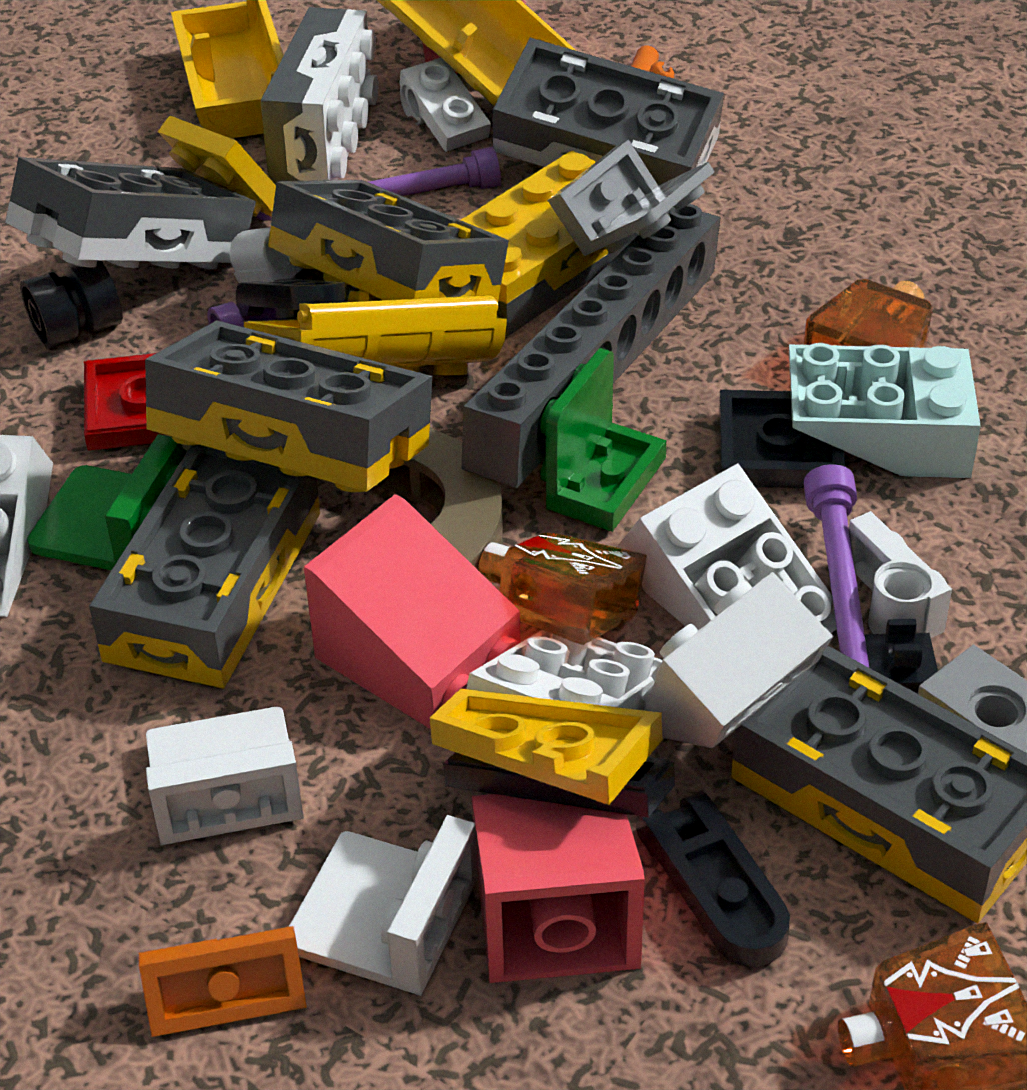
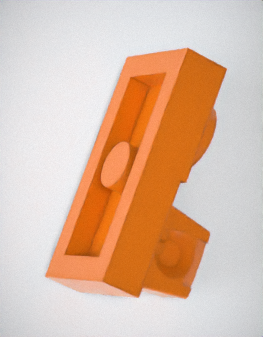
M294 926L219 940L217 938L139 953V971L152 1037L307 1008Z

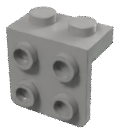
M627 140L615 146L547 201L584 256L604 247L611 254L634 240L638 236L636 232H639L642 239L666 226L671 221L667 212L672 207H675L676 210L682 209L699 198L705 192L701 183L715 171L709 162H706L658 186L630 141Z

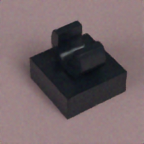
M888 619L886 634H865L869 668L918 694L919 685L938 672L930 633H915L916 619Z

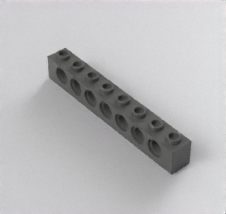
M692 204L679 210L672 207L667 212L671 221L666 226L647 238L642 239L639 234L464 405L461 469L518 488L546 456V435H543L540 429L543 412L547 404L554 398L558 399L570 385L576 368L582 363L587 364L599 348L612 351L614 353V383L697 294L713 274L721 217L702 212L698 206Z

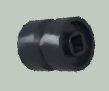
M97 260L96 267H82L69 264L65 266L64 275L60 277L53 271H49L20 282L21 296L29 321L46 349L78 339L79 330L82 328L93 334L122 323L123 316L119 296L109 271L102 260Z

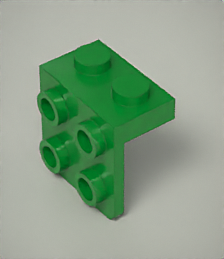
M599 348L587 364L582 363L576 368L570 385L558 399H552L543 412L540 429L541 433L546 435V456L541 468V479L546 482V509L613 532L666 459L667 440L612 423L614 353Z
M158 434L132 474L89 465L76 467L28 535L27 541L30 551L35 555L112 570L184 458L182 444L175 442L170 436Z

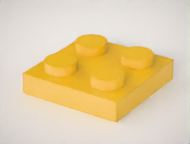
M169 115L157 132L172 147L169 155L174 161L190 172H195L201 177L256 201L253 211L254 217L259 212L272 217L276 185L236 140Z

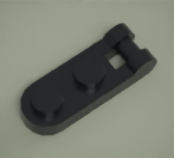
M291 278L278 279L274 282H241L236 288V305L243 317L261 315L264 309L275 308L276 318H297L299 303L346 302L345 282Z
M701 791L681 799L680 808L665 814L660 809H655L649 817H636L635 824L638 837L650 855L657 858L717 950L726 959L741 966L758 967L770 964L782 955L788 943L790 926L788 909L726 819L705 792ZM692 833L695 836L685 841L681 839L682 837H685Z

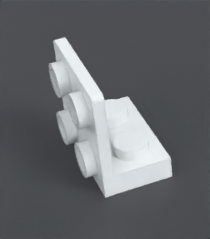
M276 706L159 727L146 732L150 767L146 768L148 790L161 845L304 819L292 741L289 742L284 712L281 707Z
M447 815L433 842L424 841L418 852L350 831L342 832L289 927L294 926L299 957L421 996L478 880L475 823Z

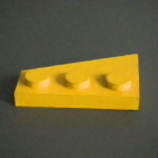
M469 689L457 691L430 717L433 745L608 805L611 804L663 740L661 712Z

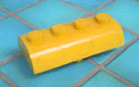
M246 0L244 2L172 11L171 17L194 108L200 124L205 129L228 138L264 134L260 100L284 56L266 0Z
M377 0L493 106H495L529 38L575 50L521 0Z
M350 291L348 302L299 303L297 319L244 322V327L419 372V366L434 365V374L465 375L468 374V363L491 361L500 353L505 341L507 319L497 318L498 303L491 295L369 301V292Z

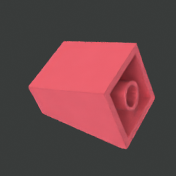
M396 494L304 566L315 658L431 729L430 717L457 691L466 689L469 673L521 643L520 610L405 499Z
M497 794L472 796V815L476 829L478 883L489 983L641 969L645 878L627 814Z

